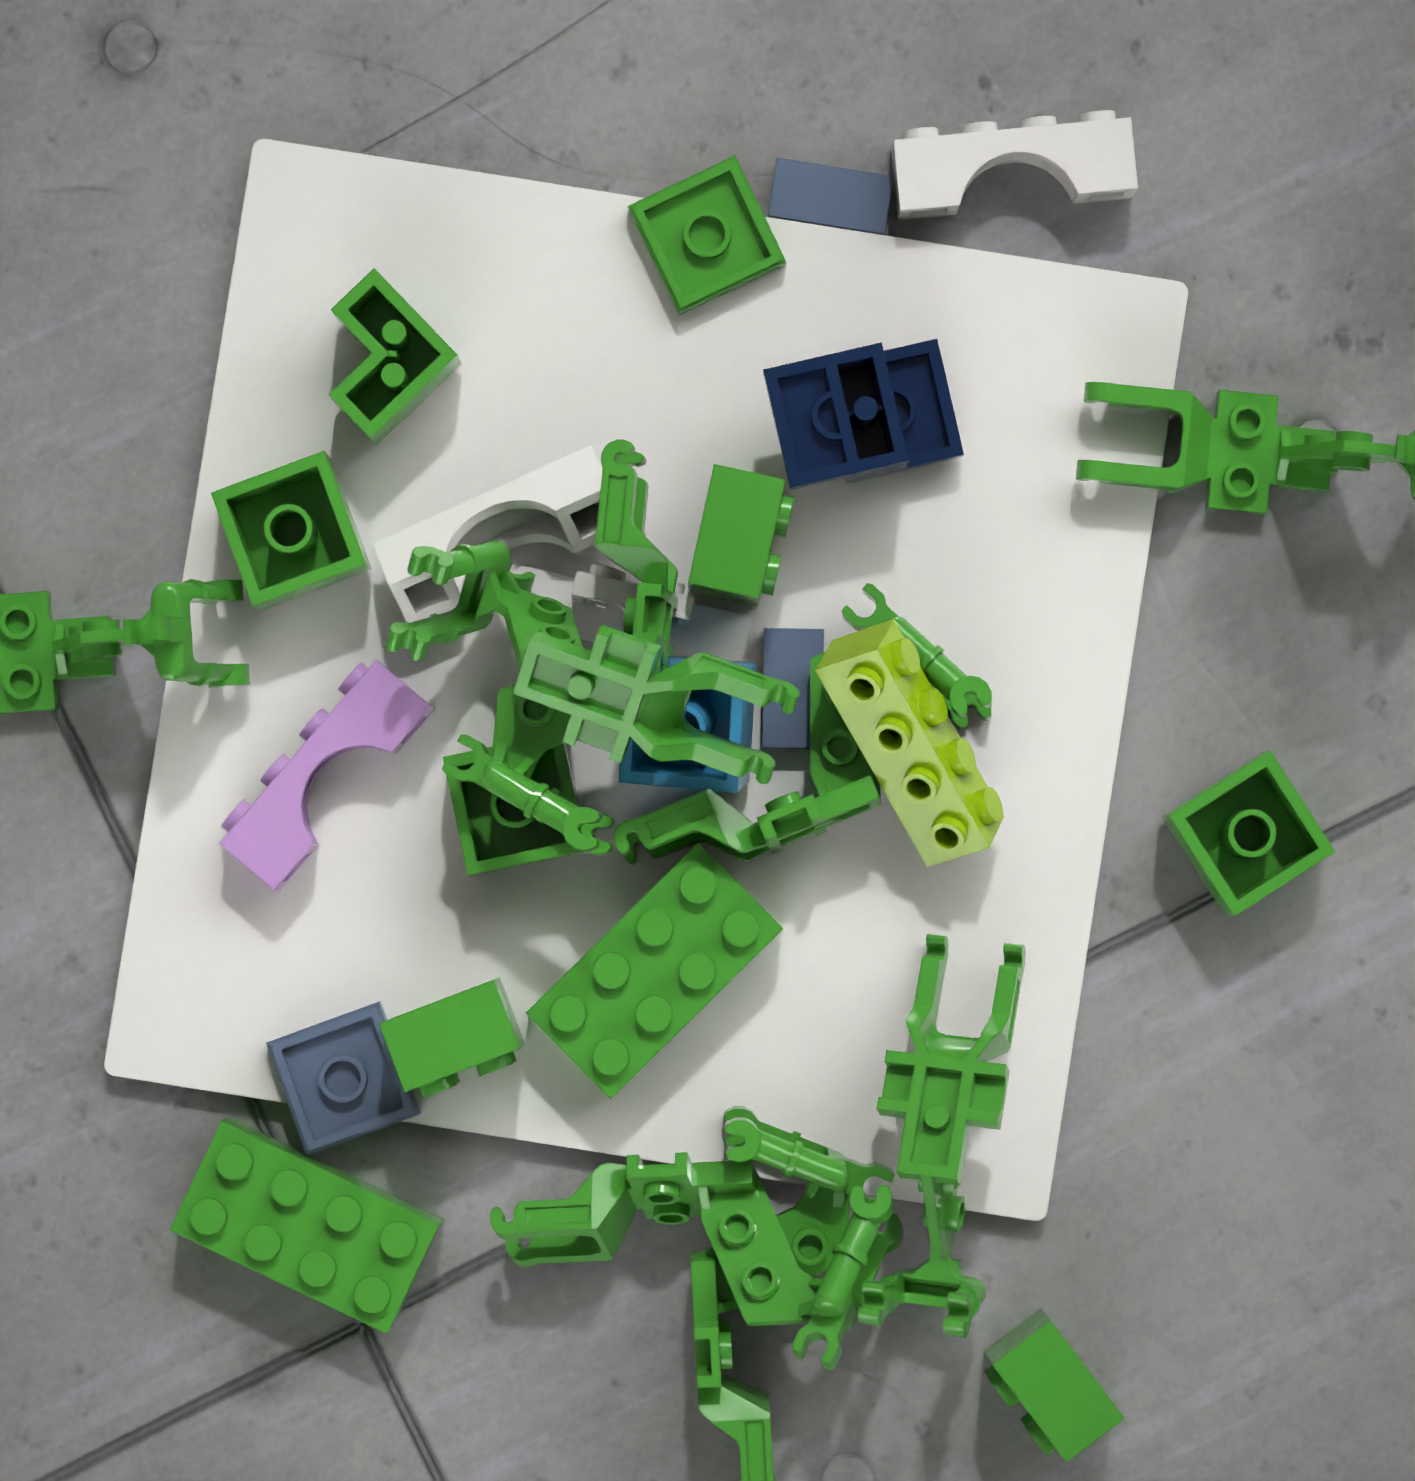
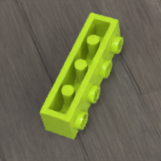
M894 619L832 640L815 671L926 866L930 867L990 848L1004 818L1000 797L984 781L976 766L975 755L971 745L966 739L960 738L948 716V709L943 695L938 689L932 688L920 666L919 655L913 642L908 638H904Z

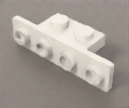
M592 564L590 573L576 571L575 577L527 566H521L518 569L517 574H524L530 571L536 575L530 593L555 599L571 608L582 641L594 643L596 634L602 624L624 632L625 603L628 597L636 598L637 584L625 581V571ZM677 582L674 595L678 597V608L673 610L670 644L674 646L673 656L690 657L696 653L704 652L723 660L742 662L751 625L750 616L695 604V597L685 595V585Z

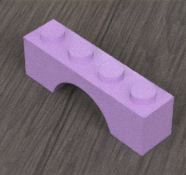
M375 660L369 668L361 662L353 669L338 688L345 695L344 698L330 714L322 708L311 718L299 734L306 742L291 759L282 754L262 776L260 781L267 788L251 805L245 799L241 801L221 825L228 833L219 844L273 890H281L319 846L310 827L307 803L310 788L320 770L334 757L353 749L376 748L397 754L435 710V708L378 660Z

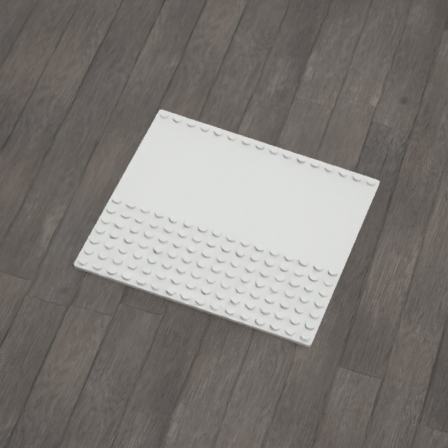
M260 139L256 141L252 147L182 582L189 579L202 582L216 580H242L243 582L211 492L321 451H325L332 460L372 570L262 611L252 606L244 582V601L218 602L217 604L208 605L190 603L194 660L198 663L249 664L250 685L208 688V684L195 686L187 682L166 681L104 1061L106 1072L116 1077L288 1103L266 1042L381 1001L388 1020L500 977L525 1042L524 1046L513 1051L517 1061L512 1065L483 1076H479L476 1066L457 1072L460 1083L425 1098H422L419 1087L412 1089L421 1114L402 1122L627 1157V1155H639L643 1160L675 1164V1153L687 1152L692 1163L732 1161L726 1155L728 1147L725 1138L728 1134L724 1130L726 1123L724 1112L733 1106H744L754 1112L758 1121L789 1133H793V1131L801 1133L800 1137L842 1153L843 1156L860 1163L877 1162L890 1167L895 1174L893 1181L889 1182L877 1176L868 1178L863 1185V1190L867 1195L876 1196L878 1187L884 1184L889 1187L893 1199L924 1204L923 1192L918 1190V1180L900 1178L896 1172L905 1118L882 1116L876 1107L878 1097H882L887 1068L884 1062L886 1050L916 1053L906 1024V1018L914 1005L922 957L927 956L926 936L927 934L947 936L949 944L936 1020L937 1031L946 1035L980 1038L991 1016L999 966L1004 965V943L1021 944L1025 946V967L1011 1049L1007 1053L987 1061L1006 1064L1010 1071L1001 1128L996 1130L970 1126L961 1185L958 1188L957 1196L965 1197V1210L1031 1221L1042 1220L1047 1214L1158 494L1156 489L1103 484L1096 480H1076L1077 461L1098 460L1162 467L1170 416L1169 413L1161 411L1115 407L1103 402L1085 403L1083 402L1085 383L1107 382L1174 390L1188 299V288L1186 285L1175 280L765 217L786 260V265L679 316L628 210L629 205L644 199L642 197L277 140ZM373 268L458 354L462 363L377 446L329 396L346 377L371 355L336 319L330 309ZM937 339L964 456L848 484L846 483V478L790 490L763 376V369L881 342L883 350H889ZM624 439L631 442L635 447V451L643 454L647 460L644 466L639 468L632 467L637 472V477L644 479L649 486L645 520L646 537L676 566L678 571L677 582L685 585V595L695 597V604L750 616L751 625L742 662L757 663L756 672L763 674L764 628L824 629V652H826L832 640L857 632L844 620L841 610L847 605L859 617L871 616L876 609V605L862 591V588L867 583H870L884 594L886 604L899 617L906 619L935 647L939 645L944 649L943 654L967 676L980 677L987 682L992 691L991 718L988 721H983L978 715L977 710L969 707L967 713L968 727L966 730H959L955 725L954 727L960 738L966 739L971 745L975 755L976 766L987 786L992 787L999 795L1004 818L990 848L930 867L926 866L882 787L880 806L826 828L827 832L818 836L815 833L781 846L782 851L771 854V851L751 861H742L707 842H699L773 917L783 930L610 1099L526 1012L696 845L693 844L660 859H654L646 851L643 844H638L635 847L637 862L632 865L625 860L615 846L614 832L617 826L625 820L639 818L704 790L618 782L619 763L609 759L611 752L578 740L574 746L566 744L579 806L590 807L600 813L611 816L615 820L612 828H599L594 833L595 838L612 844L613 849L611 853L601 856L583 852L476 876H468L447 776L442 770L444 765L443 757L473 751L470 747L457 742L461 734L473 737L485 744L486 748L493 746L498 691L516 684L519 674L505 618L497 612L485 629L462 635L457 641L451 643L438 642L429 645L427 655L421 661L412 660L410 658L411 651L407 648H400L396 652L386 650L385 643L390 626L396 622H406L387 583L372 543L589 445L592 446L602 467L601 453L604 447L611 441ZM714 464L786 479L783 494L794 497L786 537L774 535L770 554L781 556L773 596L761 593L758 607L688 591L689 575ZM545 542L528 543L509 549L510 560L513 561L510 572L517 574L521 566H527L575 577L576 571L590 573L592 564L625 571L595 548V544L576 553L560 545ZM625 571L626 582H631L637 584V582L642 583L633 575ZM581 640L583 648L591 651L593 643ZM375 660H378L435 708V710L397 754L376 748L353 749L334 757L320 770L310 788L307 803L310 827L319 846L281 890H273L219 844L228 833L221 825L241 801L245 799L251 805L267 788L260 781L262 776L282 754L291 759L306 742L299 734L311 718L322 708L330 714L344 698L345 695L338 688L353 669L361 662L369 668ZM755 704L751 749L762 751L775 760L776 763L770 782L761 784L756 780L757 775L750 772L749 782L738 793L713 791L753 823L758 822L757 817L767 813L765 804L780 796L795 791L799 792L801 799L812 794L814 798L819 796L810 774V749L762 748L763 707ZM948 709V716L951 722L953 723L952 718L950 716V710ZM750 1159L753 1161L759 1178L807 1185L808 1181L791 1175L790 1178L782 1175L784 1171Z

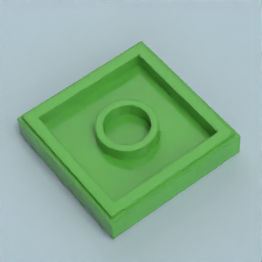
M736 155L628 206V210L679 316L786 265L782 251Z

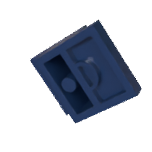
M937 339L889 350H883L881 342L763 369V376L790 490L846 478V483L848 484L964 456Z

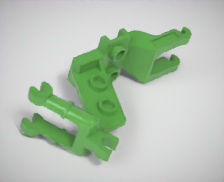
M1086 382L1083 402L1108 403L1109 406L1161 411L1179 416L1182 425L1179 457L1173 466L1162 468L1098 460H1078L1076 480H1096L1103 484L1150 488L1172 494L1208 480L1206 510L1217 511L1221 509L1265 515L1268 510L1270 487L1327 492L1330 487L1331 475L1338 474V469L1366 472L1370 471V464L1397 462L1411 479L1410 491L1412 498L1415 500V430L1408 436L1397 435L1396 445L1373 443V434L1365 432L1337 431L1336 437H1334L1335 431L1276 425L1279 399L1277 395L1219 390L1216 396L1215 416L1213 417L1189 391L1107 382Z
M617 439L609 442L601 453L602 479L595 548L642 582H637L636 598L628 597L626 600L623 627L624 633L661 646L652 673L654 674L668 668V658H673L674 646L670 644L673 610L678 608V597L674 595L678 571L676 566L645 534L649 486L644 479L637 477V472L632 467L639 468L644 466L647 460L643 454L635 451V447L631 442ZM515 684L500 689L497 696L492 755L489 754L485 744L469 735L461 734L457 742L470 747L474 751L475 762L469 769L460 770L457 766L445 761L442 767L444 773L461 782H474L524 811L523 815L530 820L532 817H535V820L551 826L563 833L567 843L575 849L601 856L611 853L613 849L612 844L595 838L594 833L599 828H612L615 824L614 818L590 807H581L561 796L559 789L553 787L551 790L547 784L539 783L531 778L537 762L548 749L567 744L562 741L571 715L513 694Z
M488 541L473 546L462 544L453 548L450 552H444L428 546H419L412 550L407 568L408 574L419 576L423 572L431 573L433 575L432 582L437 585L447 584L449 579L466 575L456 608L439 615L434 613L428 618L411 623H393L390 626L386 639V650L396 652L400 648H407L411 651L410 658L412 660H424L429 645L438 642L451 643L457 641L462 635L485 629L491 623L494 614L498 612L505 618L519 668L513 694L570 714L571 716L562 742L572 746L576 744L577 740L611 752L609 759L621 763L632 738L648 756L661 762L692 760L736 777H742L747 772H752L757 775V782L761 784L770 782L776 763L770 755L696 729L686 719V708L692 690L712 689L761 707L767 706L770 702H776L781 705L783 713L791 714L794 712L800 693L794 685L704 652L696 653L659 673L652 674L661 646L603 624L596 634L592 650L583 648L571 608L555 599L530 593L536 575L530 571L524 574L511 573L513 561L510 560V550L504 543L499 541Z
M189 579L184 582L167 581L159 583L152 591L151 608L142 619H124L123 629H120V620L112 619L110 616L53 620L51 592L49 591L0 594V715L17 712L59 710L58 680L116 676L115 657L122 656V649L134 645H141L154 656L156 669L160 677L166 681L187 682L195 686L208 684V688L250 685L249 664L198 663L194 660L190 603L208 605L217 604L218 602L244 601L242 580L202 582Z
M867 583L862 588L863 593L876 605V609L871 616L859 617L847 605L841 610L844 620L857 631L891 619L895 620L904 638L910 639L915 645L923 672L932 688L938 689L943 695L947 708L950 710L953 724L959 730H966L968 727L967 713L969 707L975 708L983 721H988L991 718L992 691L987 682L980 677L967 676L943 654L944 649L939 645L935 647L906 619L899 617L886 604L884 594L873 584ZM825 652L810 659V774L819 796L814 798L812 794L801 799L798 791L780 796L765 804L767 813L757 817L758 822L753 823L711 789L704 790L639 818L628 819L620 823L614 832V842L629 864L634 865L637 862L635 847L638 844H643L646 851L654 859H660L698 842H707L742 861H751L771 851V854L782 851L781 846L815 833L816 836L827 832V827L881 805V785L815 671Z
M927 934V956L922 957L914 1005L906 1018V1024L916 1053L886 1050L884 1062L887 1068L882 1097H878L876 1109L882 1116L905 1118L896 1172L900 1178L918 1180V1190L923 1192L925 1202L923 1226L928 1228L930 1258L916 1269L905 1268L897 1270L892 1275L884 1276L879 1282L865 1280L862 1285L864 1304L863 1307L858 1309V1322L882 1326L885 1316L890 1312L894 1313L895 1308L901 1303L947 1308L949 1312L948 1318H945L943 1321V1334L966 1338L969 1333L972 1317L978 1313L981 1304L986 1298V1288L982 1281L974 1277L964 1276L961 1273V1260L950 1258L954 1232H961L965 1217V1197L957 1196V1191L961 1185L970 1126L996 1130L1001 1128L1010 1071L1006 1064L987 1061L1003 1055L1011 1049L1025 967V946L1004 943V965L999 966L992 1013L980 1038L953 1036L938 1032L936 1026L948 958L947 936Z
M733 1106L726 1109L724 1112V1119L726 1120L724 1130L728 1134L725 1142L728 1147L726 1155L729 1160L744 1162L753 1159L784 1171L782 1175L790 1178L791 1175L808 1181L805 1191L797 1204L776 1216L799 1268L812 1277L826 1271L834 1254H831L835 1243L839 1244L849 1222L848 1194L850 1195L855 1186L863 1188L865 1181L873 1176L892 1182L895 1176L893 1170L877 1162L860 1163L843 1156L842 1153L800 1137L801 1133L793 1131V1133H789L758 1121L754 1112L744 1106ZM864 1192L868 1204L876 1202L877 1197L869 1196ZM713 1246L701 1251H691L698 1408L704 1417L737 1441L740 1448L741 1481H775L769 1395L721 1373V1369H733L730 1320L718 1321V1314L739 1309V1306Z
M687 1152L675 1153V1164L644 1165L639 1155H627V1165L604 1163L598 1166L578 1190L567 1199L520 1201L516 1204L513 1212L514 1218L511 1222H505V1215L499 1207H494L490 1213V1224L498 1237L506 1240V1250L511 1260L522 1267L546 1263L613 1260L639 1209L643 1210L647 1219H653L657 1223L666 1225L683 1224L689 1221V1217L701 1216L703 1226L746 1325L807 1324L799 1329L792 1344L793 1352L797 1358L803 1360L810 1343L815 1340L827 1342L828 1347L823 1354L821 1362L823 1367L830 1371L836 1368L842 1354L840 1342L844 1333L853 1327L858 1317V1309L863 1306V1282L865 1280L877 1282L874 1279L886 1253H891L899 1247L904 1233L898 1215L893 1213L894 1199L887 1185L882 1184L878 1187L877 1200L873 1204L867 1203L863 1188L855 1186L849 1196L853 1214L839 1244L835 1243L831 1254H834L824 1278L812 1277L799 1268L753 1161L692 1163ZM887 1221L886 1230L882 1233H879L878 1230L880 1225ZM530 1238L528 1247L522 1248L519 1239Z

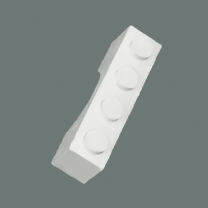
M1113 110L1083 113L1080 115V122L1057 124L1055 116L1030 117L1021 120V128L998 130L997 122H975L963 125L962 133L939 135L938 128L936 127L913 128L903 132V139L893 140L891 148L898 220L956 215L962 196L974 179L986 170L1005 163H1027L1049 172L1063 185L1073 204L1129 199L1134 196L1138 189L1131 117L1116 119L1115 111Z
M589 445L372 543L387 583L406 622L411 623L425 619L434 613L439 615L456 607L466 575L449 579L447 584L437 585L432 582L433 575L431 573L423 572L419 576L408 574V564L412 550L415 547L428 546L444 552H450V550L462 544L473 546L488 541H499L504 543L508 549L528 543L545 542L560 545L576 553L594 545L596 541L602 467L592 446Z

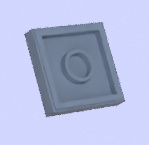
M381 1001L266 1042L306 1155L421 1114L413 1090L404 1092L379 1023L387 1020Z

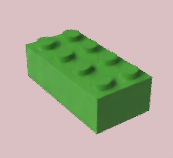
M698 842L526 1014L612 1099L783 928Z
M228 1117L220 1122L169 1231L388 1334L400 1313L444 1218Z

